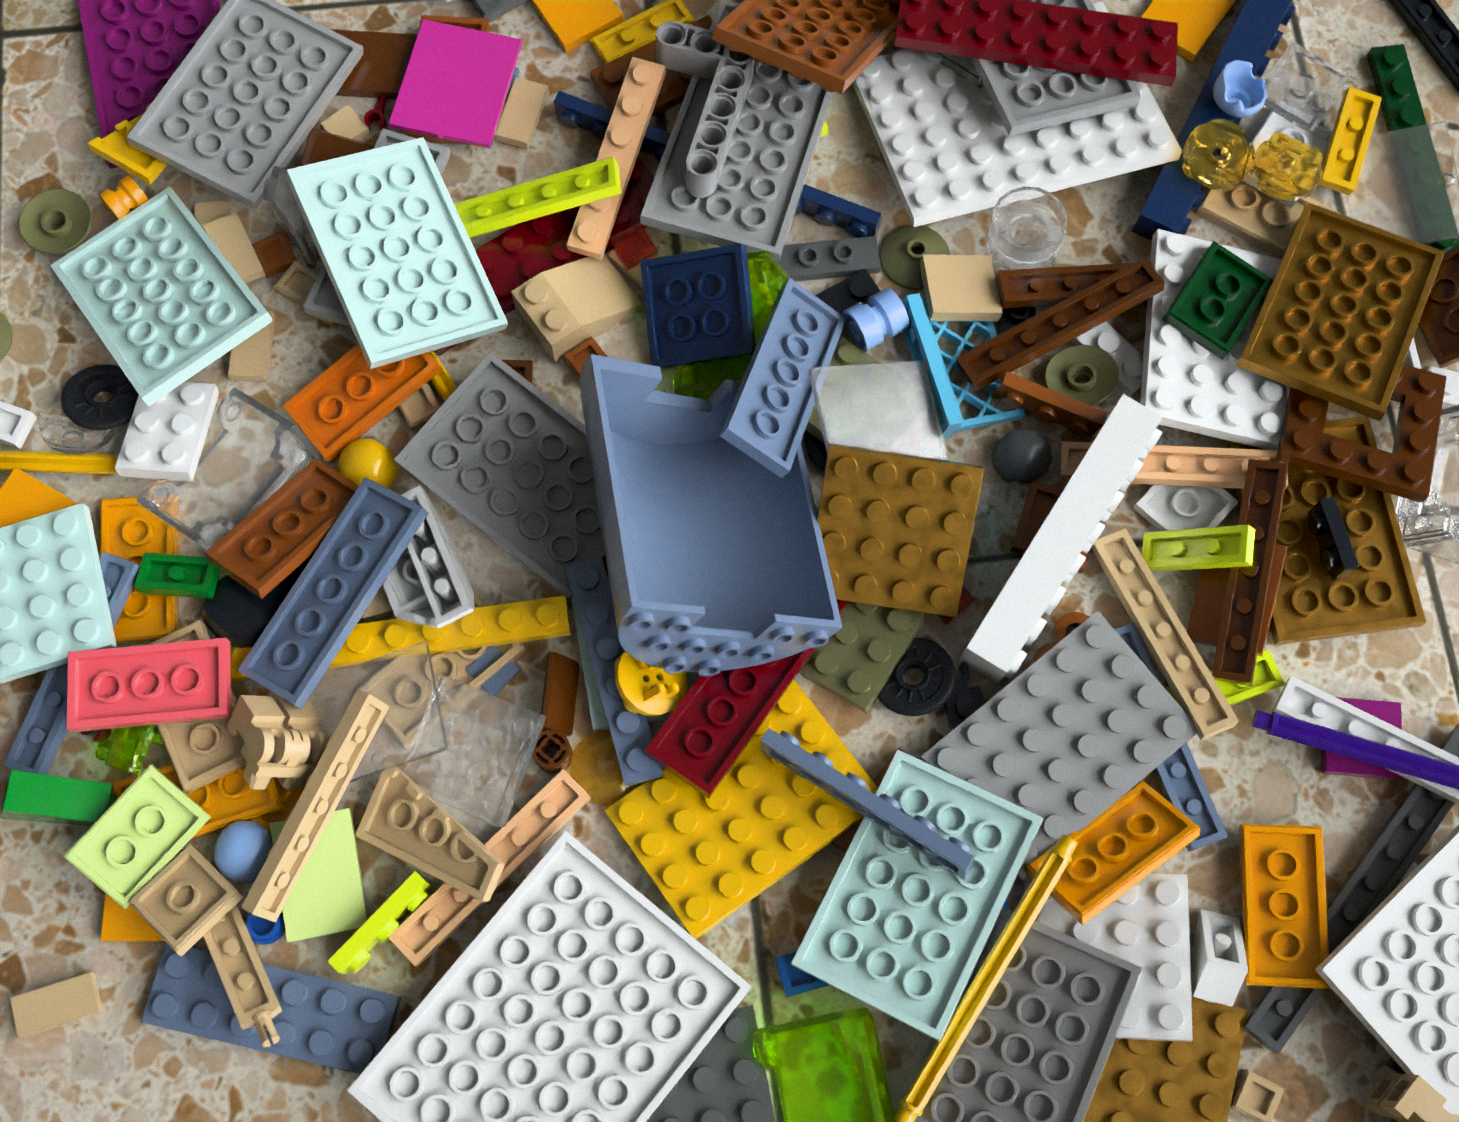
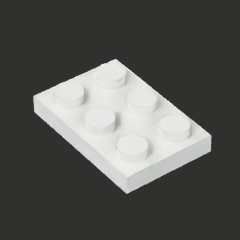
M183 382L150 406L139 395L115 465L118 475L121 477L193 482L219 396L216 384Z

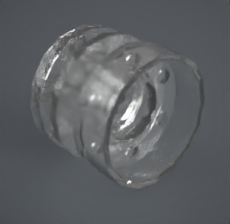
M1024 186L1010 190L999 198L992 212L985 247V255H991L993 269L997 274L999 270L1054 267L1067 230L1068 215L1062 202L1052 193L1038 187Z

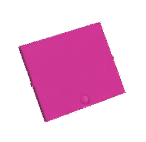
M423 19L389 121V127L490 149L523 44L522 39Z

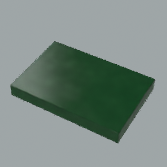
M1213 241L1161 320L1223 360L1265 296L1273 279Z

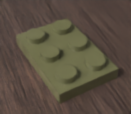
M849 601L840 614L843 628L829 637L827 644L815 649L802 668L801 675L867 713L925 622V615L922 613Z

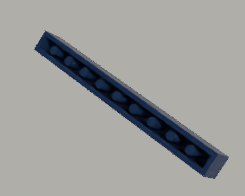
M1246 0L1177 138V142L1182 150L1179 160L1164 164L1132 232L1151 241L1157 229L1181 235L1186 234L1192 222L1191 219L1187 218L1189 210L1197 211L1206 193L1200 190L1203 182L1210 184L1219 166L1213 161L1216 155L1223 157L1232 140L1231 137L1227 136L1229 128L1236 130L1242 119L1231 116L1220 109L1213 97L1214 83L1224 66L1234 60L1252 63L1253 76L1262 77L1271 59L1265 55L1268 50L1274 52L1283 35V32L1279 31L1278 28L1280 24L1287 26L1296 8L1290 5L1292 0Z

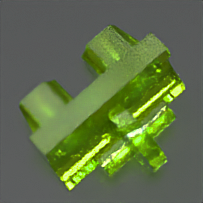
M155 725L115 728L112 740L103 739L99 742L95 756L97 759L104 761L107 766L139 775L143 759L147 757L150 744L162 745L163 739L161 735L153 733Z

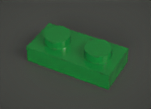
M144 553L134 587L139 593L213 599L221 570L211 564L207 557Z

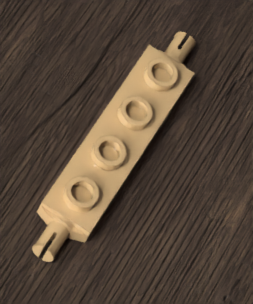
M236 904L204 935V939L242 1030L256 1027L262 1046L269 1047L271 1044L266 1031L269 1032L274 1044L280 1040V1036L277 1034L271 1019L282 1012V1009Z

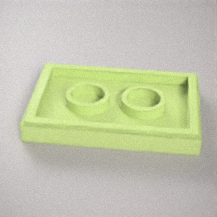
M151 764L63 857L120 906L126 909L130 905L128 901L178 854L212 816Z
M350 808L334 811L282 909L287 943L359 929L368 920ZM287 820L270 823L273 845Z

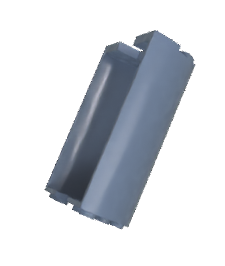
M590 354L580 375V396L620 644L624 650L643 663L664 668L666 673L674 674L689 671L698 672L701 676H713L725 670L741 669L773 662L806 649L821 647L827 644L829 637L833 636L843 627L820 525L817 522L818 516L801 443L790 472L780 478L719 436L741 382L726 379L708 400L654 390L662 381L660 367Z

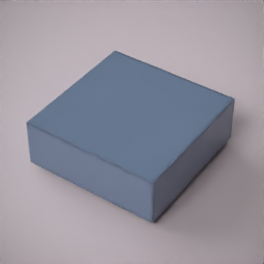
M491 646L466 671L475 679L504 654L496 646ZM509 661L481 686L494 698L520 672V669L512 661Z

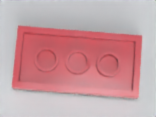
M227 638L68 652L67 730L71 732L231 718L230 641Z

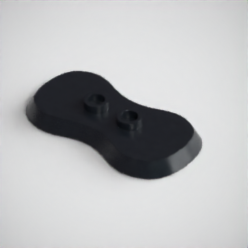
M314 553L262 599L228 575L218 580L213 599L205 598L201 607V616L207 628L216 637L227 638L230 641V645L234 647H253Z

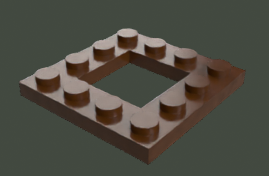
M1403 364L1390 399L1400 403L1392 453L1323 433L1329 402L1290 387L1276 460L1423 503L1429 497L1447 376Z

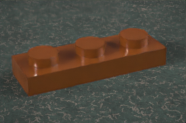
M1008 371L995 384L992 397L1001 400L1003 405L1031 412L1041 421L1055 422L1063 425L1071 433L1078 436L1091 437L1104 426L1108 414L1103 410Z

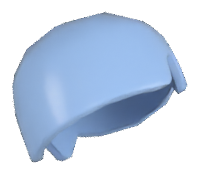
M1234 60L1224 66L1214 83L1213 97L1220 109L1236 118H1245L1260 111L1267 98L1264 87L1265 79H1257L1252 74V63Z
M237 821L224 828L217 838L213 853L215 865L221 874L234 882L253 884L267 859L269 850L273 846L270 832L257 822Z

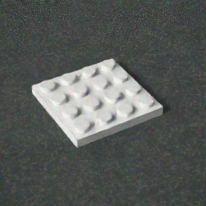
M1150 873L1083 925L1049 895L1035 922L1143 968L1116 1038L1192 1042L1188 875ZM1029 875L1025 877V892L1033 880Z

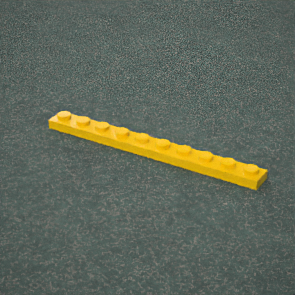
M564 595L474 608L473 612L440 629L398 619L357 624L328 669L390 661L401 657L410 656L412 658L455 652L457 650L477 649L485 646L491 647L516 642L571 636L567 598ZM230 645L231 683L252 680L237 671L252 647L239 648Z

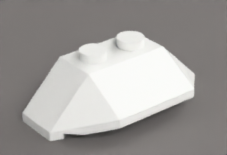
M419 485L401 494V496L422 506L429 513L384 581L383 587L394 615L398 620L440 629L474 611V592L449 532L426 492Z

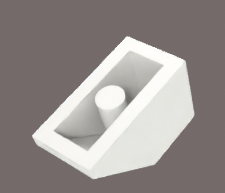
M1200 909L1190 962L1192 997L1203 999L1210 1003L1233 1006L1248 972L1239 918Z

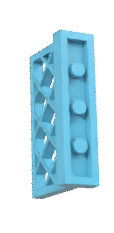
M920 293L906 295L902 303L906 309L910 325L903 333L922 391L929 397L927 406L938 439L950 438L958 431L1021 420L1025 416L1021 408H1011V411L1001 412L989 405L993 399L992 393L995 382L985 386L991 390V393L984 402L967 392L970 387L969 382L962 389L952 383L948 375L951 367L961 372L957 367L956 358L962 348L970 351L977 347L967 341L973 330L985 336L987 341L997 336L993 322L960 321L970 327L964 338L946 328L949 321H944L942 325L936 321H930L926 310V297L921 298ZM940 336L959 346L953 357L940 350L937 342ZM962 399L980 409L976 418L963 420L959 408Z

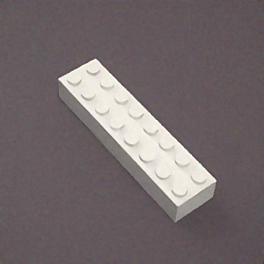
M1124 394L1121 396L959 659L960 662H966L971 669L996 684L1004 676L1011 679L1014 673L1017 672L1027 656V653L1021 650L1022 647L1026 645L1030 648L1043 630L1047 621L1042 619L1041 616L1043 613L1049 616L1053 609L1056 608L1067 590L1061 586L1062 582L1067 585L1070 583L1086 559L1085 556L1080 554L1081 551L1087 554L1105 528V525L1099 521L1101 520L1106 523L1111 514L1114 513L1125 495L1122 492H1125L1129 484L1132 483L1144 464L1143 461L1160 438L1162 431L1156 428L1163 416Z

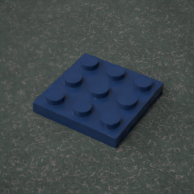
M738 243L640 261L651 365L662 369L753 355L757 344L745 244Z

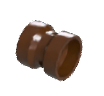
M548 729L539 733L532 742L531 752L533 759L542 771L547 774H558L562 769L566 770L569 768L573 759V751L569 740L563 733L558 730Z

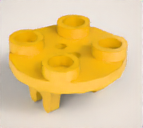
M626 651L615 661V684L623 699L624 707L633 714L640 713L644 716L653 717L669 714L676 709L686 695L688 689L686 671L674 674L666 673L664 668L643 663L629 655Z

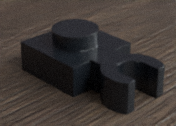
M962 662L958 666L961 678L955 679L952 693L943 704L951 731L985 703L979 685L968 687L967 681L970 677V669L966 662Z

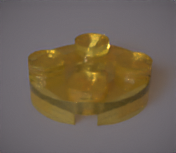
M1224 119L1210 120L1207 124L1197 126L1187 137L1183 146V159L1185 162L1183 171L1187 177L1195 179L1205 187L1230 191L1243 181L1253 169L1255 164L1254 146L1252 144L1249 147L1248 142L1244 138L1247 135L1246 132L1237 124ZM1216 148L1222 150L1221 156L1225 157L1226 160H1218L1212 152Z
M1275 133L1270 139L1259 145L1251 158L1249 169L1251 175L1255 172L1256 177L1259 179L1256 185L1265 194L1281 201H1294L1296 197H1309L1320 183L1323 175L1321 165L1323 155L1317 148L1309 147L1305 143L1290 138L1284 133ZM1283 165L1291 169L1289 173L1283 170Z

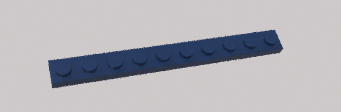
M558 91L553 102L557 119L569 128L576 129L579 127L585 129L598 139L603 140L613 111ZM648 125L639 152L642 151L653 155L655 159L661 162L671 133ZM804 184L795 214L802 212L814 217L820 224L826 226L836 225L844 228L850 235L857 238L876 236L882 214Z

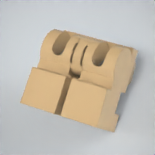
M240 695L227 728L232 736H240L245 741L241 750L247 762L243 777L251 789L265 790L271 778L277 777L282 787L288 790H301L305 780L314 771L325 751L329 736L326 731H322L319 728L318 724L321 718L310 699L300 709L282 697H278L275 701L270 696Z
M1385 1072L1362 1102V1105L1374 1115L1391 1116L1397 1122H1459L1458 1114H1451L1442 1107L1447 1099L1420 1075H1401L1400 1073Z

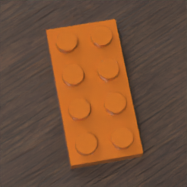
M357 344L282 406L324 459L331 462L344 448L359 439L443 369L429 352L369 369L359 344Z

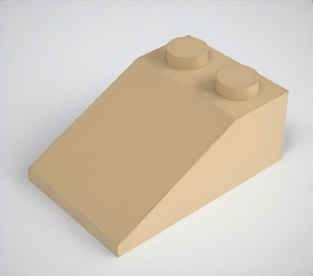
M605 254L602 260L588 256L541 272L511 291L517 313L555 363L563 359L562 356L589 337L596 338L643 307V303Z

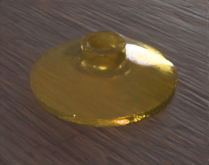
M609 729L589 734L579 742L573 751L569 768L570 776L590 795L591 799L589 802L593 804L611 806L644 783L641 782L625 787ZM604 759H611L615 763L614 768L609 772H605L600 768V764Z

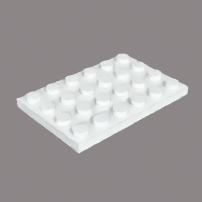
M1157 229L1152 236L1150 264L1164 280L1165 284L1164 291L1152 296L1147 302L1140 404L1163 416L1159 423L1160 425L1261 449L1278 450L1286 411L1287 385L1237 366L1268 291L1228 355L1223 360L1161 320L1212 242ZM1220 244L1271 279H1274L1282 259Z

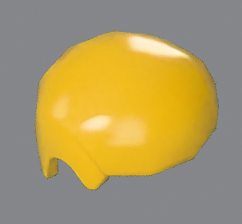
M358 439L341 451L337 471L358 486L366 477L388 489L396 480L399 467L393 460L396 457L395 454L383 444L374 439Z

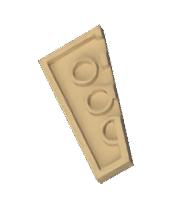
M385 764L355 836L480 901H490L505 863L395 764Z

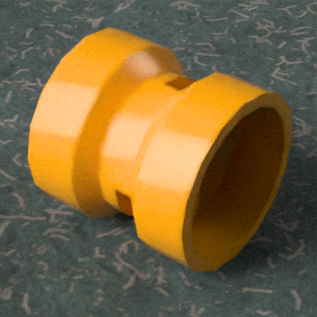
M128 174L118 180V185L115 187L117 191L105 189L98 194L117 220L130 213L129 209L134 210L149 200Z

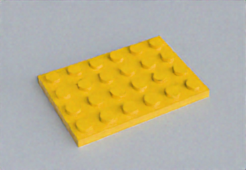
M793 680L710 799L668 770L663 769V777L646 781L604 810L685 929L695 939H698L857 825L864 818L863 815L763 753L760 740L768 728L778 734L781 731L791 734L801 743L799 747L811 755L814 751L823 754L833 762L832 768L843 775H846L847 772L855 774L867 784L866 789L874 794L878 790L876 784L795 680Z

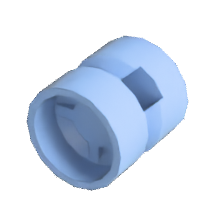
M885 288L870 296L868 304L863 305L859 302L842 313V316L846 318L844 325L851 340L864 352L883 343L884 335L892 338L908 329L910 325L903 303L890 288Z

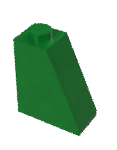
M11 770L5 787L0 818L92 826L117 800V795L111 794L112 784Z

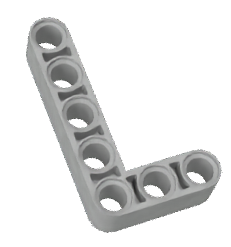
M667 21L660 24L656 29L655 58L657 63L665 65L666 69L713 81L686 158V190L692 196L704 198L712 195L717 188L753 79L755 57L743 52L730 51L723 44L712 40L713 30L677 21Z

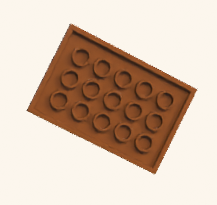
M744 0L715 26L712 40L723 44L730 51L743 52L755 57L761 64L774 65L781 68L792 77L807 79L819 84L825 91L842 94L895 37L899 6L891 0Z

